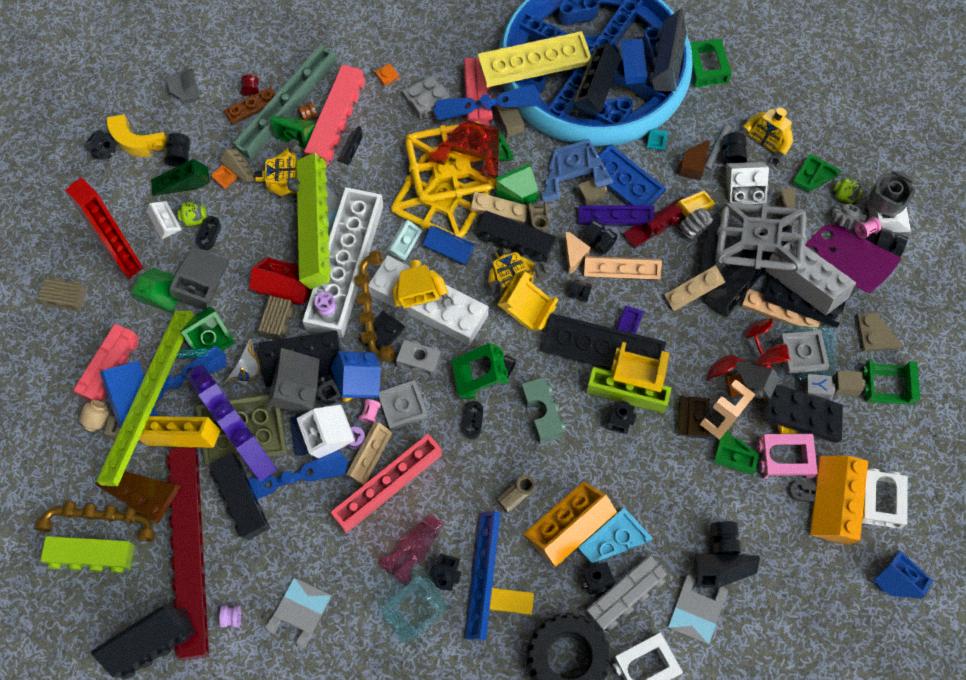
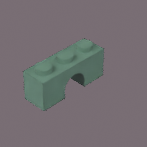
M545 377L523 383L521 391L527 408L539 406L546 413L544 417L534 420L533 426L539 444L563 438L566 428L563 419L559 420L557 414L559 407L557 402L552 400L551 395L553 391L550 383H546Z

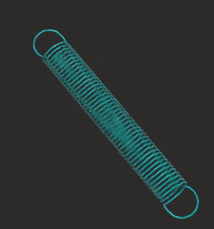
M204 349L181 350L175 359L204 357Z

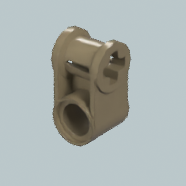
M547 202L534 205L528 203L531 227L548 233Z

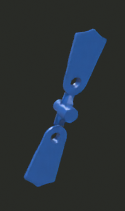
M535 85L502 92L497 98H490L489 95L484 94L476 103L472 98L437 100L433 111L438 120L442 121L469 114L475 108L484 107L485 110H490L495 105H499L502 108L537 106L540 93ZM504 99H509L506 103L502 102ZM470 104V105H471L470 108H468V109L465 108L466 105Z
M214 346L206 351L209 354L208 356L197 357L186 365L183 369V375L180 373L175 377H167L156 402L163 397L165 391L171 388L179 389L182 385L181 382L185 381V379L189 381L185 375L194 367L203 364L209 374L227 367L226 353L217 346Z
M338 450L305 464L301 471L295 473L285 471L277 479L269 475L261 482L257 477L248 480L257 499H260L275 492L278 486L291 485L296 481L302 480V478L307 482L346 475L348 460ZM312 469L314 471L313 475L307 476L308 470ZM272 482V487L267 489L266 484Z

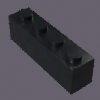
M610 43L594 48L574 103L586 116L598 114L602 111L621 60L620 55Z
M487 210L477 228V237L481 241L495 243L499 248L514 250L520 256L527 255L539 263L542 261L547 263L555 245L556 236Z
M230 453L211 463L210 466L213 470L210 472L216 483H219L221 488L218 490L223 500L227 501L229 507L226 509L229 516L236 521L235 530L239 537L250 540L271 529L239 458L234 453Z

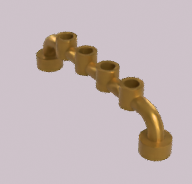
M378 249L370 251L369 256L361 261L359 275H356L354 280L357 287L361 286L362 294L357 295V303L359 306L363 305L364 313L359 314V321L362 325L365 324L366 332L361 333L362 342L364 344L368 343L370 353H375L377 358H382L386 362L394 360V350L391 345L382 346L381 350L376 348L377 336L373 327L372 296L369 292L370 278L367 274V266L370 263L373 266L382 265L383 263L382 254Z
M64 502L63 507H53L47 510L41 519L36 520L34 526L36 531L50 533L53 527V522L50 519L55 515H61L66 518L82 517L88 520L103 519L110 522L116 520L132 524L135 522L142 523L144 528L139 529L137 539L141 541L153 542L156 534L152 530L150 519L144 515L137 514L138 511L133 508H125V512L121 513L117 512V508L114 506H105L104 511H99L96 505L85 504L84 509H77V505L72 502Z

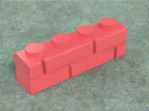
M467 58L464 60L466 98H472L476 103L482 95L487 94L490 87L486 86L478 58ZM470 104L466 105L467 109L471 107ZM484 107L475 108L473 112L467 114V122L478 121L482 127H489V121H492V110H485Z
M118 324L113 325L73 389V392L78 397L89 402L92 400L104 401L106 399L107 392L100 371L128 363L129 354L139 344V338L135 332Z

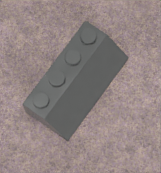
M679 9L665 19L663 27L659 29L660 42L656 44L657 57L653 59L654 72L650 74V83H653L654 91H676L687 35L684 9Z

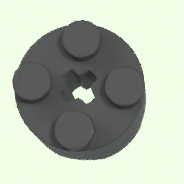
M899 171L883 173L870 191L869 205L881 214L895 217L905 210L914 197L915 187L913 188L911 184L912 180L909 176Z

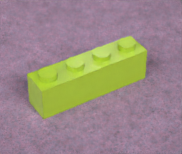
M593 367L587 394L617 402L626 401L632 406L664 414L668 406L672 387L663 385L661 392L615 381L613 380L614 372Z
M46 536L40 562L46 564L48 569L60 570L61 566H65L72 571H81L82 568H89V571L102 572L103 569H110L111 573L123 574L124 570H131L135 545L130 541Z

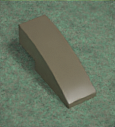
M501 93L492 95L491 98H497ZM504 99L502 102L506 103L509 99ZM499 105L494 106L507 137L525 132L524 122L517 107L502 108Z

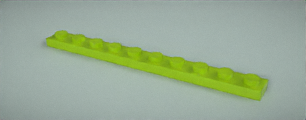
M192 311L174 312L96 480L100 485H119L184 341V336L180 331L195 316Z

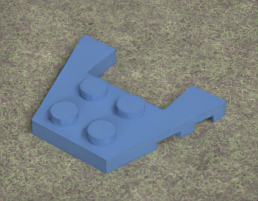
M589 139L554 150L549 168L550 175L546 179V189L542 194L543 201H551L560 198L559 182L593 172L597 187L613 183L611 176Z

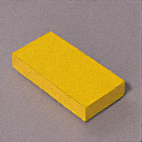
M701 191L679 200L676 206L679 205L683 210L684 216L688 217L695 210L703 208L706 211L714 207L716 203L705 191Z
M492 588L490 610L531 616L534 593Z

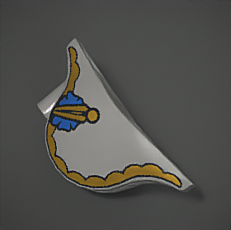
M251 338L238 364L224 384L227 385L235 381L245 387L248 381L254 380L260 374L262 369L260 357L254 351Z

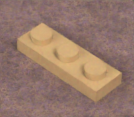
M474 192L470 207L472 212L484 215L487 210L521 224L525 223L528 209L527 205L479 192Z
M715 265L664 295L672 309L676 311L726 283Z
M374 422L346 475L358 484L365 485L392 432L379 422Z

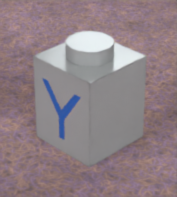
M807 374L803 380V392L828 400L835 392L832 376Z

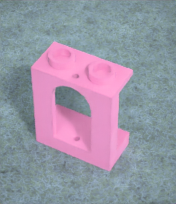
M764 434L760 441H758V453L762 454L759 469L760 473H763L764 479H767L769 476H804L805 479H813L818 474L813 434ZM774 445H801L803 464L776 463L770 458L769 451Z

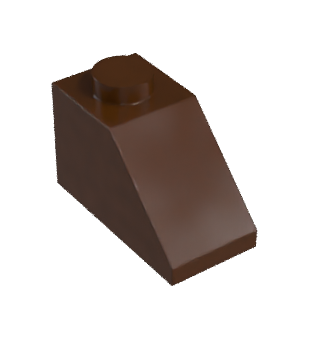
M706 140L685 151L683 159L679 158L677 169H680L679 176L701 180L710 141Z

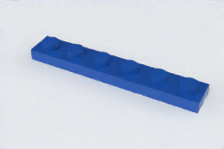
M497 511L480 513L465 635L467 640H486L500 522V513Z

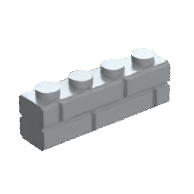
M649 555L586 609L585 614L596 623L599 630L602 629L604 631L607 629L610 632L618 625L616 620L621 615L626 618L634 610L632 606L637 601L642 604L650 596L648 592L653 587L657 590L665 583L664 578L667 573Z

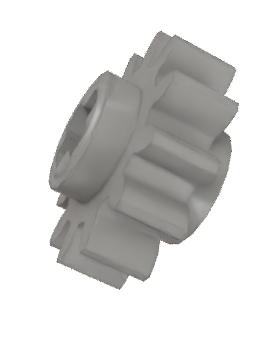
M841 203L840 206L835 205L831 217L840 226L850 229L855 228V225L860 222L864 223L867 215L855 205H844Z

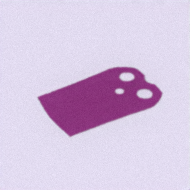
M824 225L805 244L807 248L816 247L818 249L817 254L855 281V287L869 294L890 276L902 259L865 239L859 238L853 232L839 225ZM829 230L833 232L834 236L831 239H824L821 234ZM831 247H835L837 249L835 252L829 251Z

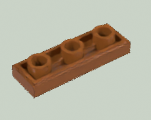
M269 87L224 109V113L231 124L234 125L261 112L276 93L272 87Z

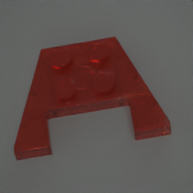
M464 120L450 133V137L445 142L442 141L438 145V149L435 152L432 151L428 156L429 161L445 165L451 151L484 159L486 161L481 170V175L496 179L499 167V129Z

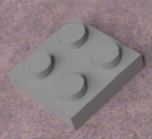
M821 330L781 334V344L785 343L789 348L790 361H785L788 373L828 370L829 363Z
M415 380L379 392V399L390 431L428 418Z

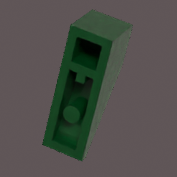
M191 159L151 179L152 196L196 190L209 184L208 167L195 159Z

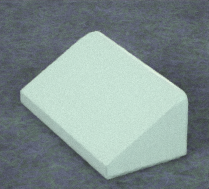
M409 220L404 221L386 252L406 260L423 230Z

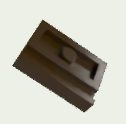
M680 396L678 436L686 435L687 437L708 438L709 431L700 424L704 418L709 420L710 398Z

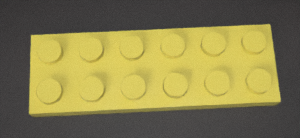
M582 31L478 54V61L487 87L587 66L591 59Z

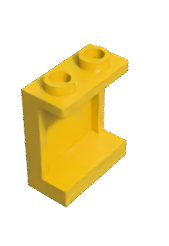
M524 271L514 275L497 305L532 332L540 331L545 328L548 317L555 311L558 299L556 297H548L529 281L531 275Z
M622 342L621 349L617 348L611 369V371L615 372L613 380L661 392L670 353L662 351L659 360L626 352V342Z

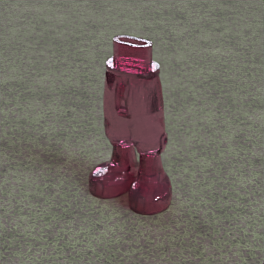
M432 514L426 520L422 519L421 523L404 539L399 540L398 550L390 556L381 557L378 564L391 574L403 556L409 553L406 561L394 572L395 578L408 587L412 583L410 573L413 565L424 560L425 554L432 546L437 535H439L438 530L442 527L443 523Z

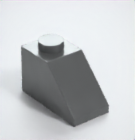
M737 361L736 366L746 387L756 394L754 397L770 399L780 379L775 370L770 367Z

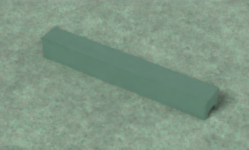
M320 44L233 142L235 149L249 161L252 160L274 134L270 121L271 116L289 117L336 64L335 52L326 50L324 45Z

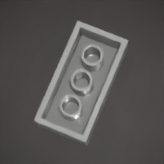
M795 242L785 244L783 247L796 257L797 244ZM806 246L804 247V259L801 269L794 271L765 268L766 272L779 279L782 284L796 292L825 316L849 298L856 284L855 281ZM776 252L772 253L769 259L770 261L787 262Z

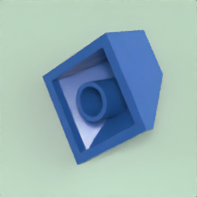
M900 550L874 579L878 588L883 592H887L890 596L923 598L933 582L925 572Z

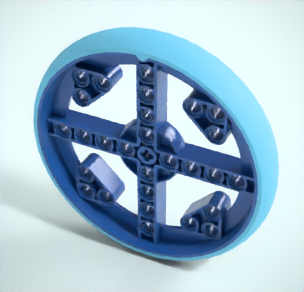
M525 0L506 24L500 39L499 49L525 44L527 39L535 42L567 35L569 33L543 21V19L559 10L558 18L562 24L593 20L597 17L599 3L617 6L619 9L600 35L584 37L590 55L592 56L595 47L610 43L620 55L617 45L638 16L649 25L644 32L643 46L649 65L653 68V59L657 57L656 44L660 42L659 29L663 27L664 20L674 14V12L662 0ZM686 35L676 91H654L653 83H650L649 73H647V79L644 84L634 83L626 85L623 60H620L613 83L649 100L648 103L632 112L633 101L628 97L605 100L600 114L591 115V120L569 115L576 105L574 100L587 66L570 69L572 72L571 77L551 105L539 97L537 106L517 107L520 115L537 130L565 143L574 144L589 139L593 147H608L610 144L616 146L638 140L648 135L650 130L657 129L665 123L677 110L685 97L692 75V51L688 36ZM546 75L505 83L502 86L506 92L535 85L538 92L542 93L545 89Z

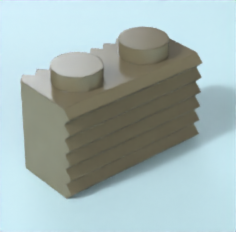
M53 277L52 279L45 278L38 300L44 306L80 312L87 291L82 283L72 280L69 283L64 282V280L58 277Z
M271 295L268 297L257 329L260 337L279 340L288 335L289 320L293 319L295 315V308L291 300L272 297Z

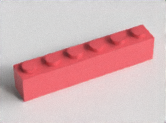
M342 64L304 151L305 157L315 152L320 158L325 160L326 165H328L329 161L333 160L334 148L340 144V134L346 130V120L348 116L351 117L353 104L359 99V89L363 88L365 84V78L361 69Z
M429 434L424 436L330 513L334 520L347 534L442 456L440 446Z

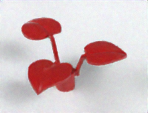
M771 317L753 323L744 331L746 338L754 336L761 355L754 364L772 368L770 365L772 363L790 361L789 348L785 343L772 346L765 353L762 350L758 336L767 332L772 327L773 319ZM734 355L720 358L711 366L707 374V380L709 381L714 377L731 371L735 368L737 361H744L739 357L735 358Z

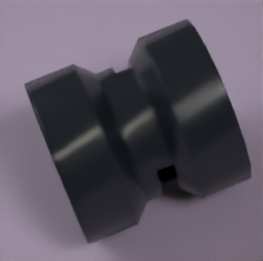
M574 279L569 297L574 299L577 297L582 301L588 302L592 284H584L580 280Z

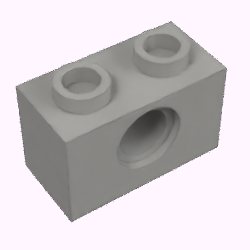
M404 340L396 360L397 367L435 378L442 359V352L435 346L427 347L415 340ZM418 355H423L425 357L422 360L415 359Z

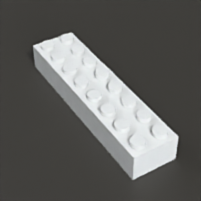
M345 187L329 237L330 282L312 290L303 318L306 331L314 333L337 331L339 338H344L359 288L355 284L354 277L359 275L361 261L369 255L383 209L381 194ZM329 292L333 295L336 304L333 314L323 316L318 313L314 303L318 293Z

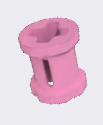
M870 217L866 222L856 224L855 232L859 238L865 239L869 234L879 233L882 228L878 218Z
M365 399L362 415H359L358 419L361 422L373 425L376 422L375 417L378 409L381 408V404L371 399Z

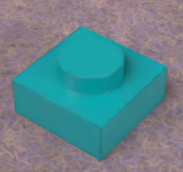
M650 130L647 148L665 151L668 131Z

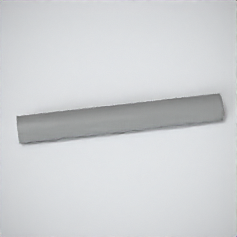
M724 125L705 163L704 169H711L723 145V137L731 129L730 125Z

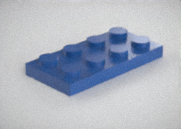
M610 144L599 155L613 180V183L606 185V187L627 205H652L665 193L666 188L613 145Z

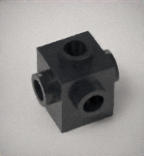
M97 130L91 134L83 146L90 151L94 158L106 159L111 158L115 154V147L118 143L114 141L110 134Z
M323 374L318 377L315 397L318 401L322 400L325 406L329 403H335L341 397L335 378L331 374L327 376ZM330 385V388L328 390L324 389L325 387Z
M615 401L614 406L608 409L606 418L610 419L607 430L627 435L630 425L634 426L637 415L633 413L635 406L626 401Z
M440 553L436 564H432L429 576L433 577L431 586L441 590L452 591L454 584H459L461 571H458L460 559Z
M607 561L601 564L595 562L587 565L586 569L583 570V577L580 578L584 589H588L590 595L594 593L602 595L608 591V588L615 585V580Z

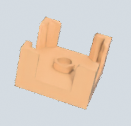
M737 380L731 384L732 388L743 395L737 405L734 406L724 397H720L713 406L716 411L726 417L722 424L716 427L706 418L700 424L719 440L756 395Z

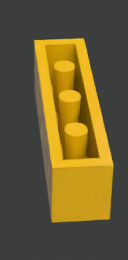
M149 416L139 439L146 446L214 448L220 429L209 417Z

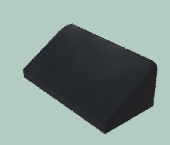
M360 126L350 133L337 160L338 162L350 165L363 138Z

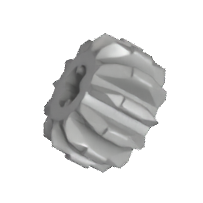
M699 208L682 221L680 228L685 236L689 239H694L711 226L713 219L707 211Z

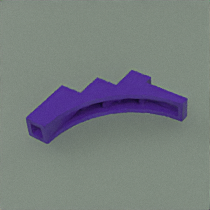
M201 364L191 369L185 376L261 482L274 473L277 468L204 365Z

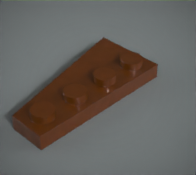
M124 471L118 486H104L98 482L95 483L98 487L156 523L160 522L181 487Z

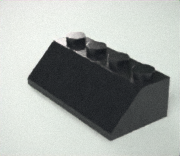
M330 331L259 342L260 363L265 386H272L281 348L319 358L318 377L326 374V376L331 374L333 377L331 366L338 351H341L338 332Z
M163 605L93 649L91 654L112 677L129 679L139 669L152 665L153 660L168 655L172 648L187 643L189 638L195 635L196 632L187 610Z

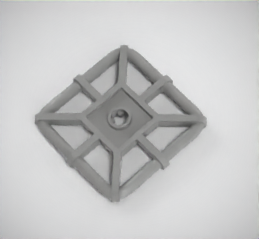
M726 203L722 210L720 227L717 229L716 260L719 263L752 266L755 269H760V267L794 271L801 269L804 259V247L807 243L806 212L803 209L768 206V204L764 203L763 205ZM742 211L762 213L761 218L747 217ZM767 213L788 215L781 220L766 219ZM729 214H732L743 223V228L727 227ZM796 220L799 221L798 233L782 232L783 227ZM727 236L742 237L740 242L724 250ZM781 241L795 242L797 244L796 257L781 245ZM743 249L757 250L756 259L731 256ZM762 251L776 252L787 262L761 260Z

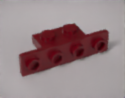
M684 198L678 199L654 214V220L649 222L648 225H636L626 231L624 237L633 248H637L654 236L660 235L670 226L676 225L685 218L682 213L683 210L679 205L676 206L677 202Z

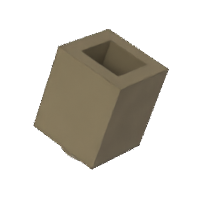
M594 178L578 184L577 194L583 205H593L605 200L607 192L606 185L597 187Z
M838 370L833 376V383L835 384L834 395L858 397L865 390V379H862V372Z

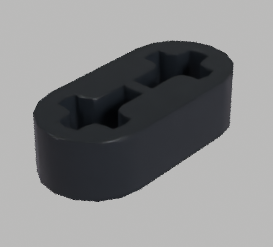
M208 216L201 225L196 242L202 250H209L215 244L221 229V224L217 217ZM214 222L216 226H212L210 229L208 224H212ZM208 235L209 242L203 244L202 240H205Z
M477 401L469 402L465 408L463 434L471 440L480 436L482 428L483 406ZM473 407H477V410L480 411L476 412L475 418H472V411H469ZM471 422L475 423V429L478 430L474 431L473 434L466 430L471 427Z

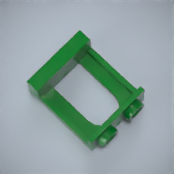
M722 39L691 42L694 88L729 83L732 72ZM715 51L720 69L704 71L699 53Z
M488 343L452 359L459 397L473 399L476 398L475 392L498 382L505 385L509 384L507 379L508 372L503 359L504 352L500 346ZM482 357H488L491 361L489 372L473 380L470 363Z
M869 359L862 366V377H865V390L862 391V394L866 396V402L915 405L920 400L917 362L909 361L905 366L873 364L872 359ZM873 376L904 377L905 395L874 392Z

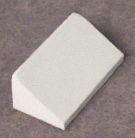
M167 201L149 203L147 213L161 240L182 230Z

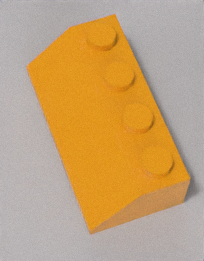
M819 456L818 474L816 476L817 485L814 493L815 502H813L810 527L811 536L847 545L860 541L868 468L867 460L852 456Z
M583 481L523 535L549 563L556 567L616 513V510L605 493Z

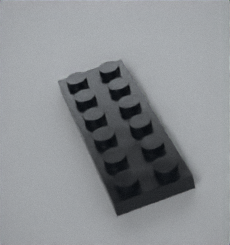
M551 313L542 352L612 369L616 349H621L622 342H626V352L659 360L661 352L665 350L666 341Z

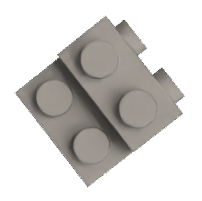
M434 76L402 91L420 120L429 118L434 114L433 110L437 100L451 99L442 84L439 85Z

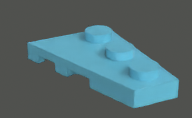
M623 508L585 541L578 550L590 564L599 563L650 542L653 538Z

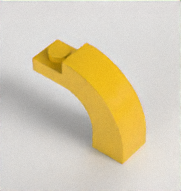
M125 114L107 117L109 132L114 141L118 143V147L124 152L138 157L152 156L151 150L160 151L166 148V135L164 132L136 135L130 132V124Z

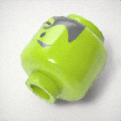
M844 178L842 182H837L833 191L836 192L835 198L846 204H853L858 202L863 189H861L859 182Z
M199 201L185 202L181 205V210H178L179 221H183L185 226L188 227L201 225L207 217L205 205H202Z

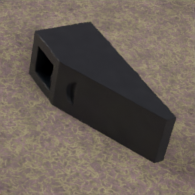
M696 554L694 561L696 588H720L757 574L760 555Z

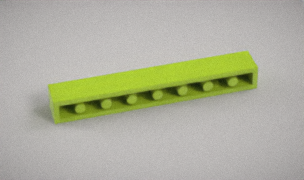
M315 152L296 161L297 180L300 181V184L297 185L299 187L297 191L299 281L310 290L330 282L331 273L329 266V222L327 217V165L325 160L320 158Z

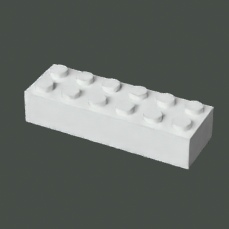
M387 256L370 281L369 292L371 296L397 309V306L394 305L392 289L400 277V272L410 269V266ZM447 285V295L454 300V305L451 304L450 299H446L445 305L447 308H444L441 304L443 298L440 296L439 300L408 308L403 307L410 316L468 346L471 345L488 317L487 305Z

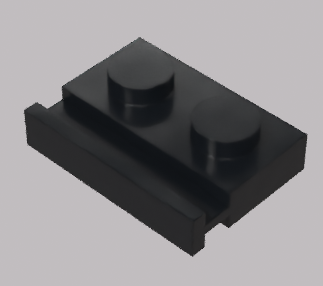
M384 310L373 323L377 336L376 348L381 350L382 346L391 345L405 329L402 323L391 315L386 314Z

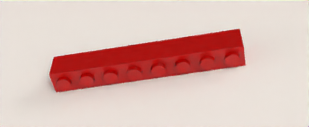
M82 177L71 183L65 189V192L115 267L128 280L143 269V266L99 194Z

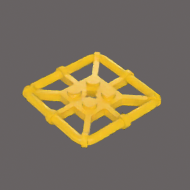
M467 122L451 126L441 125L440 128L414 132L405 137L410 163L409 171L412 173L415 190L421 202H432L453 197L458 199L462 198L463 195L484 192L495 188L496 175L491 159L492 152L488 148L485 132L480 122ZM471 129L462 142L449 144L447 133ZM478 134L482 152L468 155L466 147L473 137ZM441 135L444 145L432 148L417 139ZM413 146L429 154L431 162L418 164ZM454 160L453 165L446 163V161ZM484 160L489 178L473 171L470 162ZM433 170L435 178L426 190L423 191L419 172ZM470 177L481 183V185L460 188L458 179ZM453 181L454 190L431 194L440 182Z
M424 153L417 163L431 162L430 155ZM454 160L446 161V163L453 165ZM471 168L473 171L479 173L480 175L489 178L488 175H486L485 173H482L476 169ZM431 170L433 175L428 183L421 181L423 191L426 190L435 178L433 170ZM412 173L406 176L405 183L391 206L393 213L421 226V229L429 230L431 226H436L460 238L466 235L474 219L480 214L470 211L459 230L453 213L458 205L470 210L471 202L462 198L457 199L456 197L432 202H421L419 197L403 201L410 187L415 186ZM453 181L440 182L431 194L454 190ZM458 181L460 188L481 185L477 181L466 184ZM492 189L481 193L489 195ZM417 205L430 208L425 219L403 209ZM436 211L448 216L453 232L430 222Z

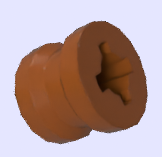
M311 101L307 102L305 106L300 105L297 107L303 120L318 118Z

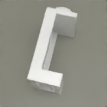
M867 469L862 523L899 529L907 525L908 476L900 475L899 472L894 471L883 473L878 469ZM877 481L895 483L896 514L876 512Z
M662 633L615 656L613 659L615 663L612 664L618 676L622 675L624 680H633L628 674L629 663L656 648L666 669L646 680H671L681 675L683 671Z

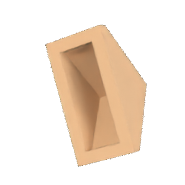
M566 232L565 249L568 273L573 274L583 263L585 256H589L590 247L570 232Z

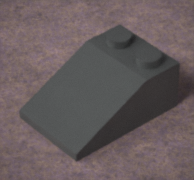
M281 348L267 405L301 414L311 411L317 392L319 358Z

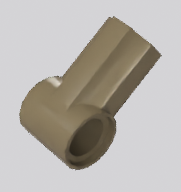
M528 475L519 477L517 482L497 499L498 503L508 514L527 497L534 494V479ZM524 482H528L532 486L527 491L520 488Z

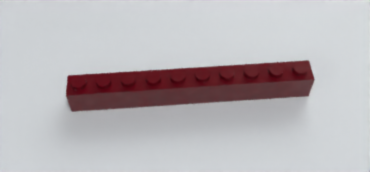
M195 447L169 449L170 456L167 457V467L170 469V476H168L167 482L181 486L169 505L172 508L169 524L170 528L173 529L170 545L171 549H174V557H171V567L175 570V578H172L173 591H176L173 607L188 611L196 632L195 635L189 638L187 643L175 647V654L182 661L209 657L199 457Z

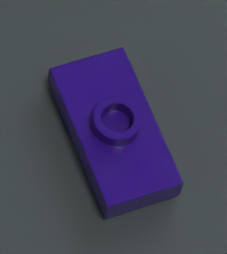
M625 305L617 330L636 334L644 311Z

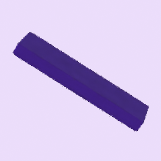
M579 205L578 224L590 225L594 220H598L604 225H648L649 222L654 220V205Z

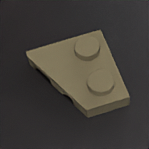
M861 313L856 315L863 352L900 350L902 348V344L878 313Z

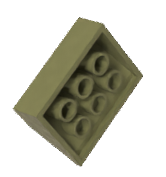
M270 392L227 398L267 456L287 453L283 409L267 405ZM199 402L196 405L197 416L209 417L220 429L214 448H203L205 465H210L230 453H234L239 460H244L203 402Z

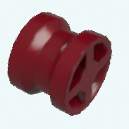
M248 74L241 77V93L243 95L253 96L259 93V79L257 76Z

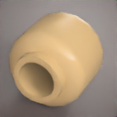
M92 400L83 406L79 421L84 426V429L94 432L103 429L110 414L109 409L105 403Z

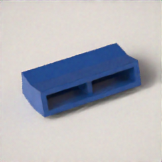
M621 40L626 85L634 83L644 84L647 79L643 40Z
M436 226L429 228L422 244L464 265H467L475 247V244Z

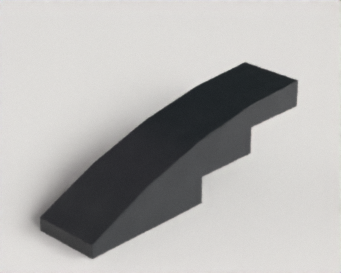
M716 213L707 233L701 252L699 274L716 265L715 255L718 240L717 229L720 227L721 220L720 213Z

